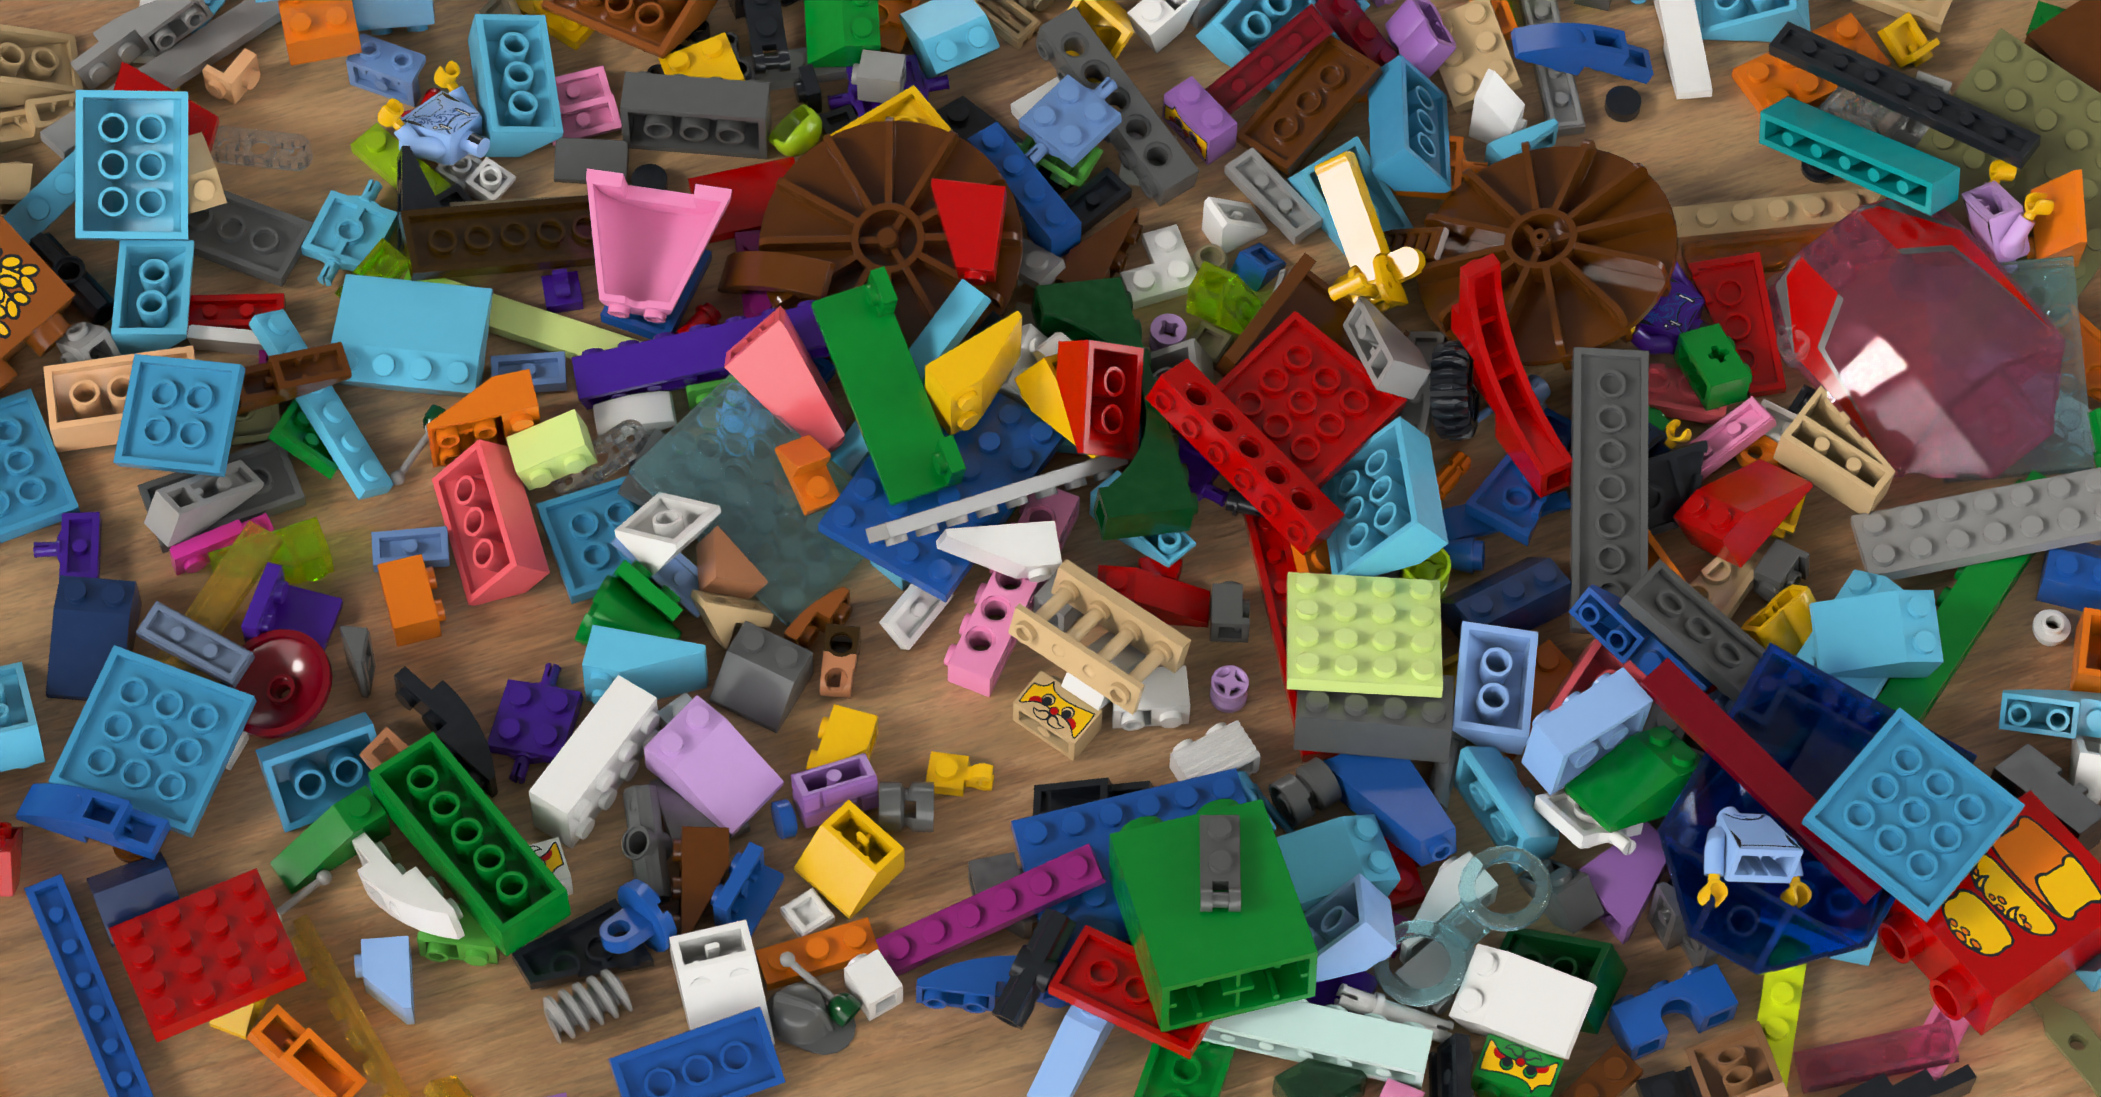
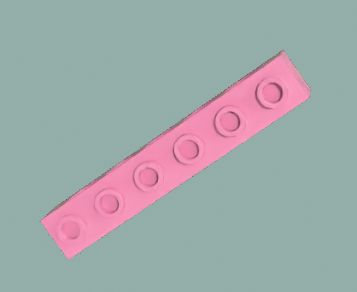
M1058 488V494L1036 500L1035 493L1027 495L1029 503L1020 505L1019 513L1022 515L1018 523L1055 521L1061 553L1079 516L1080 497ZM992 569L989 570V573L992 575L987 584L983 582L980 584L974 603L977 605L973 613H966L959 629L961 638L958 644L952 643L947 650L944 665L948 666V682L987 697L991 696L1018 640L1008 633L1015 607L1020 603L1032 611L1034 608V595L1046 581L1030 582L1029 578L1015 579ZM1006 585H1015V586H1017L1018 588L1013 589V590H1008V589H1005L1004 586H1006ZM991 615H999L1003 618L1000 620H991L988 617ZM982 645L987 647L988 649L984 651H977L973 649V647Z

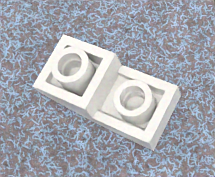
M471 154L466 155L453 165L439 164L435 168V171L452 186L458 183L469 196L480 201L499 200L516 180L515 175L488 157L481 161Z
M670 391L631 394L593 405L597 436L603 442L637 430L640 434L651 435L655 428L661 431L677 425L673 396Z

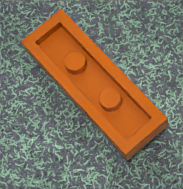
M866 917L755 950V955L766 989L770 991L805 980L791 967L781 965L780 956L784 952L793 953L795 961L813 977L843 969L857 955L862 953L868 955L877 949L879 950L869 919Z

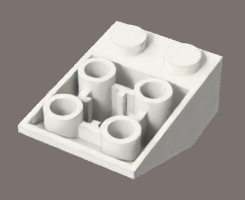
M747 920L669 937L671 960L689 1030L760 1006L774 1045L775 1040Z

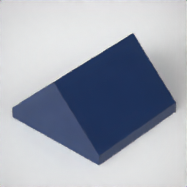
M161 851L157 853L154 860L144 858L86 879L112 947H115L108 928L180 899L170 869Z

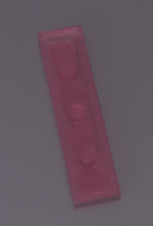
M1947 1020L1794 1052V1062L1802 1092L1806 1094L1869 1081L1882 1073H1885L1888 1077L1959 1062V1052L1950 1021Z

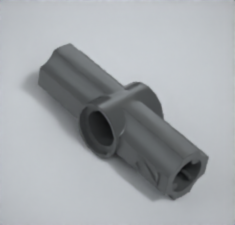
M651 784L634 785L624 789L625 792L623 793L627 831L622 838V850L627 858L632 859L634 879L648 884L660 897L661 902L657 905H662L670 902V898H672L667 860L672 854L673 842L669 834L663 832L657 786Z

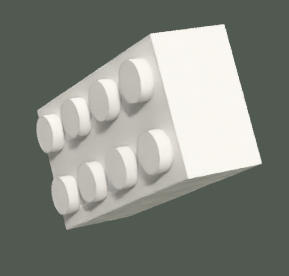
M619 675L616 677L529 790L534 827L553 838L559 837L560 842L571 849L580 838L584 840L589 836L595 825V818L602 809L606 811L611 807L616 799L617 789L623 781H630L638 770L639 760L645 754L644 747L660 732L657 697Z

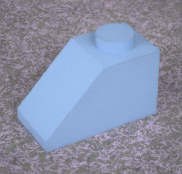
M409 936L361 939V954H354L356 978H363L366 992L407 1025L415 1024L412 951Z

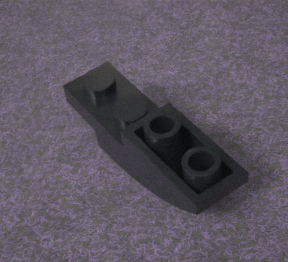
M404 666L394 675L397 690L395 696L406 709L411 710L414 708L421 714L425 725L436 734L479 787L492 798L496 796L498 789L491 752L480 725L470 709L444 680L431 689Z

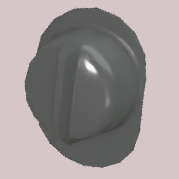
M795 983L788 985L773 994L766 1002L773 1036L782 1042L811 1053L828 1055L843 1050L854 1038L856 1028L854 1018L842 1028L829 1015V1000L818 992L816 988L808 984Z

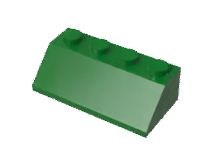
M804 0L807 65L813 64L814 68L853 67L854 63L860 64L863 49L880 51L878 0Z

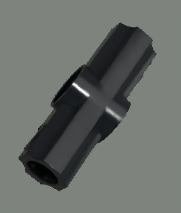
M40 232L30 239L28 245L75 294L71 304L89 323L102 326L112 319L114 299L86 271L85 264L80 258L71 255L50 232Z
M1046 908L1028 944L1022 946L1009 972L1010 979L992 1011L993 1016L1012 1027L1023 1030L1041 993L1045 994L1048 985L1059 968L1060 962L1058 960L1077 926L1076 922L1056 910Z

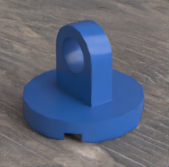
M633 879L620 886L617 895L622 909L605 920L599 929L602 945L605 950L616 954L626 953L643 942L656 952L668 950L670 948L669 937L677 935V928L671 913L668 910L662 913L657 904L661 902L659 895L648 884L638 879ZM618 932H628L623 936L613 937V935Z

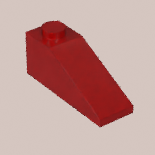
M1098 565V580L1166 624L1208 628L1209 590L1137 567Z

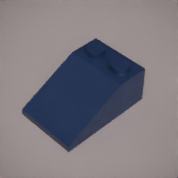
M60 575L53 609L46 685L47 698L87 701L113 646L115 645L133 652L142 607L136 581Z

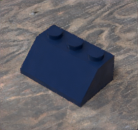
M1527 557L1440 599L1441 618L1459 640L1462 621L1530 631L1569 612L1572 582L1551 558Z

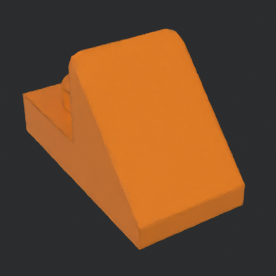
M811 435L775 447L774 450L804 515L807 516L831 507L840 494L826 466L831 458L830 453Z

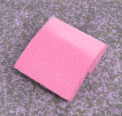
M603 65L555 77L564 132L561 138L586 139L622 130L614 95L611 94ZM556 140L551 142L553 146H555Z

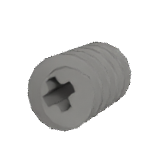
M604 969L600 974L601 983L593 975L586 978L587 990L579 982L572 984V996L565 989L558 991V1003L549 995L543 998L546 1020L560 1045V1032L565 1031L571 1039L576 1038L575 1025L579 1024L588 1032L590 1031L589 1019L592 1017L600 1025L605 1024V1011H608L615 1019L619 1017L618 1005L620 1004L629 1012L633 1011L629 996L618 976H614L611 971Z

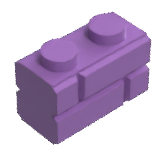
M865 753L791 774L793 803L806 829L820 826L847 800H850L862 812L879 807L877 777Z

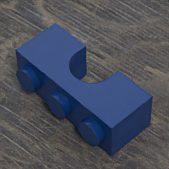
M1717 963L1706 968L1696 966L1688 970L1682 978L1669 983L1668 980H1663L1654 984L1648 989V992L1634 997V995L1630 994L1618 999L1611 1007L1607 1024L1620 1048L1634 1061L1664 1048L1669 1032L1662 1021L1663 1016L1670 1013L1682 1014L1692 1021L1698 1033H1702L1733 1020L1739 1002Z

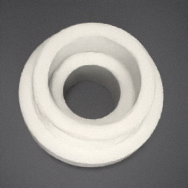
M2047 609L2035 616L2032 630L2036 639L2041 644L2056 646L2068 638L2071 624L2062 612ZM2046 623L2054 624L2058 628L2052 629L2048 627Z

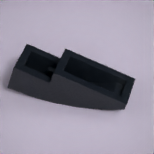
M1108 777L1034 785L1033 816L1153 788L1154 786L1150 780L1112 784Z

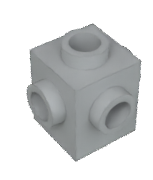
M85 321L69 327L66 335L55 342L62 353L60 356L62 364L121 356L107 328Z

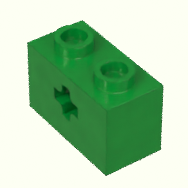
M1717 323L1680 333L1674 359L1704 409L1708 411L1746 400L1749 384L1752 382L1751 369L1746 362L1741 360L1736 352L1733 339L1730 336H1726L1720 324Z

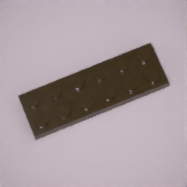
M588 195L401 210L398 219L411 281L595 265Z

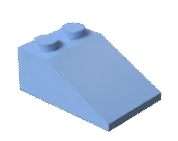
M1360 873L1304 913L1318 951L1316 983L1367 971L1378 962L1386 960L1397 949L1391 901Z

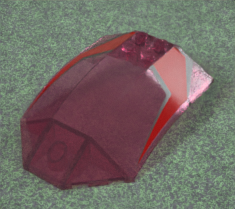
M1888 197L1871 204L1862 205L1798 252L1768 290L1779 351L1816 389L1822 386L1828 393L1827 398L1839 412L1844 411L1851 419L1850 425L1862 438L1866 437L1896 471L1894 477H1904L1906 474H1927L1928 478H1957V474H1979L1980 478H1996L2054 433V414L2056 400L2059 398L2062 355L2065 353V339L2006 269L1944 208L1930 216Z

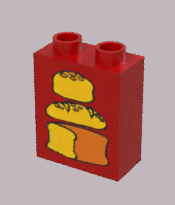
M2031 790L2018 798L2025 805L2021 813L1928 922H1925L1892 895L1880 914L1878 937L1887 953L1894 960L1902 964L1912 960L1930 980V994L1940 1011L1954 1021L1964 1017L1981 1036L2101 953V864Z

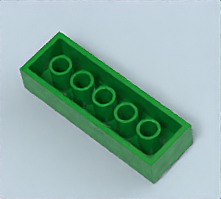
M434 732L426 735L368 772L372 793L380 805L506 957L571 915L566 888Z

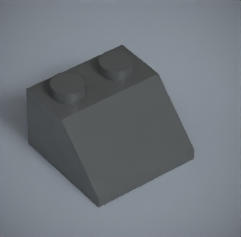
M745 621L726 651L710 695V702L772 732L778 733L814 674L813 652Z

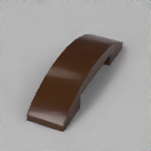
M735 252L727 256L717 290L721 293L748 294L749 290L787 292L799 298L822 299L827 296L835 264L816 258L780 252Z

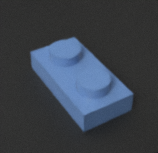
M565 351L490 356L491 377L530 369L535 392L567 390Z
M447 526L371 532L374 572H378L377 564L422 554L425 568L431 566L433 568L450 566Z

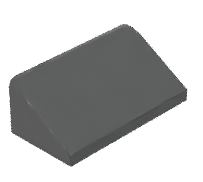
M559 138L556 140L554 182L587 184V169L622 173L627 181L629 165V145L627 141Z
M340 626L347 664L362 697L368 698L371 694L376 668L370 632L368 628Z

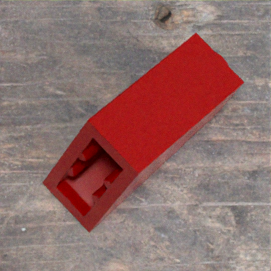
M932 178L931 189L958 278H963L971 285L980 286L985 285L986 282L995 283L1007 204L1006 187Z

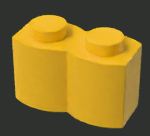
M1792 584L1774 596L1765 608L1752 615L1741 627L1744 632L1776 658L1770 667L1783 668L1791 664L1795 655L1813 631L1809 605L1817 601L1808 586Z

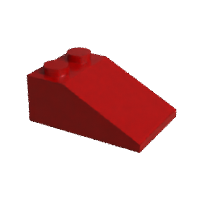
M1094 340L1058 341L1056 380L1078 453L1125 460L1134 459L1139 446L1144 348Z
M1759 459L1697 489L1674 514L1673 518L1692 545L1742 568L1811 490L1813 485L1806 479Z

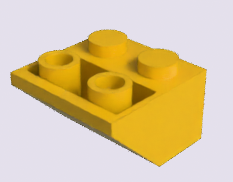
M847 800L820 825L794 866V870L847 918L851 919L905 869V848L850 800Z

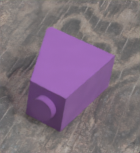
M1648 821L1643 824L1640 835L1629 837L1636 842V848L1631 854L1627 853V855H1624L1622 851L1613 845L1578 870L1588 874L1605 913L1599 919L1622 945L1629 941L1668 866L1672 853L1668 837L1661 830H1655Z

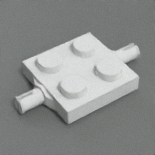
M1565 787L1551 796L1548 793L1536 795L1533 808L1578 848H1591L1592 846L1610 843L1615 845L1624 855H1627V853L1631 854L1635 850L1636 842L1629 837L1640 835L1644 823L1609 833L1564 792Z

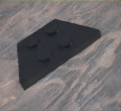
M1706 440L1648 457V529L1653 536L1679 528V525L1673 518L1674 514L1697 489L1701 488L1703 475L1700 474L1704 453H1707L1708 449Z

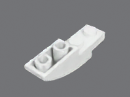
M365 832L351 840L363 866L357 872L367 895L380 908L404 924L429 934L458 940L465 936L459 922L463 918L459 906L451 897L447 900L444 899V893L433 876L426 878L416 866L407 872L400 863L393 865L391 862L392 857L381 841L375 844Z

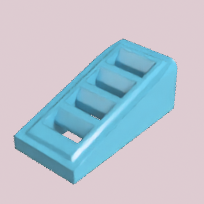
M1553 118L1488 143L1484 162H1488L1487 166H1490L1502 159L1522 153L1521 143L1529 141L1532 150L1554 146L1556 144L1559 122Z

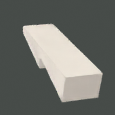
M1653 0L1664 37L1663 52L1676 99L1712 97L1713 89L1695 0Z

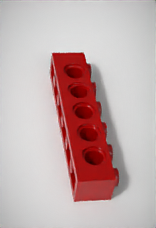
M1188 358L1160 375L1145 399L1302 555L1330 537L1345 514Z

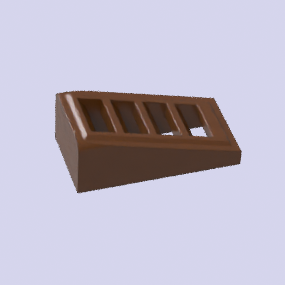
M1446 227L1393 229L1383 233L1390 253L1402 247L1416 248L1423 253L1425 261L1428 263L1440 260L1449 235V229Z

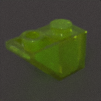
M1204 261L1188 288L1186 312L1240 335L1264 304L1237 274Z

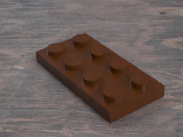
M1329 35L1305 56L1242 126L1236 135L1237 142L1248 150L1253 147L1268 163L1291 177L1383 74L1381 66L1334 36Z

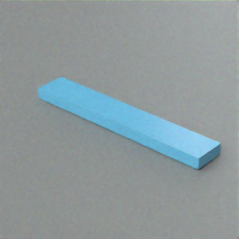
M963 278L909 348L924 388L925 365L957 347L992 301ZM856 420L845 433L843 443L830 453V459L852 477H854L870 455Z

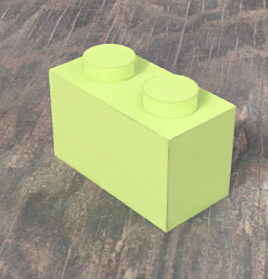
M575 409L506 437L516 474L529 491L545 487L554 480L569 474L579 473L586 467L598 463L588 427Z

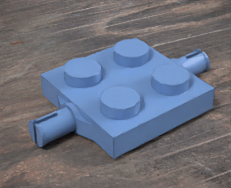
M1067 74L1019 119V128L1031 136L1036 143L1025 154L1034 166L1046 154L1060 158L1073 168L1122 122L1121 113L1105 101L1118 88L1113 79L1111 80L1110 77H1106L1099 86L1092 90Z

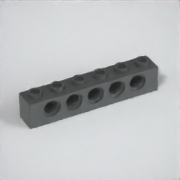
M1072 7L1041 25L1036 40V48L1042 59L1045 61L1049 60L1056 69L1059 81L1068 74L1083 86L1092 90L1099 86L1106 77H1110L1111 80L1113 79L1116 82L1118 88L1105 101L1109 105H1116L1121 109L1118 112L1121 113L1122 122L1104 138V141L1112 143L1118 151L1122 165L1127 170L1134 172L1139 179V184L1144 194L1148 198H1153L1160 207L1194 187L1199 169L1076 7ZM1066 51H1075L1079 56H1071ZM1087 78H1095L1101 83H1091ZM1128 133H1138L1142 138H1133ZM1149 160H1158L1163 165H1152Z

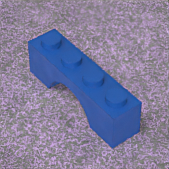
M998 122L967 138V142L982 152L1005 179L1013 194L1018 211L1025 222L1029 238L1034 244L1061 258L1068 254L1070 249L1081 243L1082 222Z

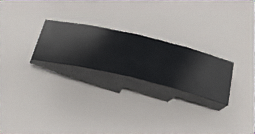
M1968 1064L1934 1081L1927 1069L1895 1085H1892L1885 1073H1882L1838 1097H1962L1971 1092L1977 1076Z

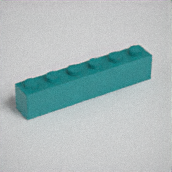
M1789 96L1760 111V144L1930 216L1958 200L1960 167Z

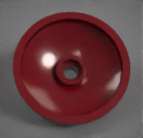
M290 629L267 631L243 644V648L253 652L255 659L235 689L253 695L257 701L243 731L257 738L274 739L294 734L311 723L325 706L332 687V667L324 649L307 634ZM290 690V693L286 697L281 698L282 694L285 691Z

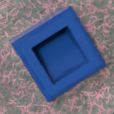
M1257 243L1239 252L1231 268V273L1250 289L1257 292L1267 285L1280 270L1284 269L1287 263L1262 243Z

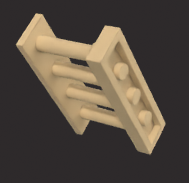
M1065 560L1058 567L1051 591L1054 595L1035 613L1019 603L1015 607L1008 631L1010 635L1021 643L1029 646L1132 715L1138 709L1145 687L1142 682L1160 664L1176 673L1184 664L1191 639L1069 560ZM1066 604H1069L1083 613L1084 616L1064 633L1048 621ZM1097 624H1100L1116 636L1098 653H1095L1079 641ZM1128 644L1147 655L1129 674L1110 663Z

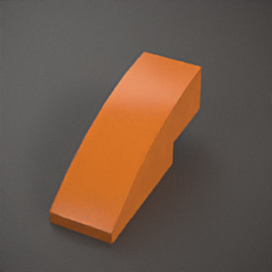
M278 1004L265 1015L246 1037L266 1057L318 1097H353L367 1083V1080L312 1029L302 1027Z

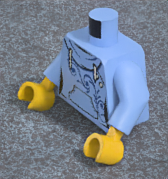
M449 61L445 71L442 66H439L434 75L435 83L441 88H448L449 93L440 91L401 119L404 107L400 101L391 98L378 112V121L381 125L394 127V134L399 139V151L402 146H410L416 158L427 159L447 166L455 164L468 154L478 158H482L487 154L490 140L482 136V117L472 104L464 87H459L455 81L460 74V68L456 62Z
M1732 806L1723 808L1717 815L1715 827L1711 828L1707 834L1704 849V875L1708 876V883L1698 892L1697 899L1699 904L1704 906L1709 901L1711 894L1715 897L1716 908L1725 900L1728 895V889L1720 881L1722 876L1729 882L1789 883L1790 887L1783 891L1780 896L1783 907L1789 910L1795 905L1801 908L1807 904L1812 897V892L1805 883L1800 881V877L1804 876L1801 864L1803 849L1795 839L1790 837L1770 816L1765 814L1739 813Z

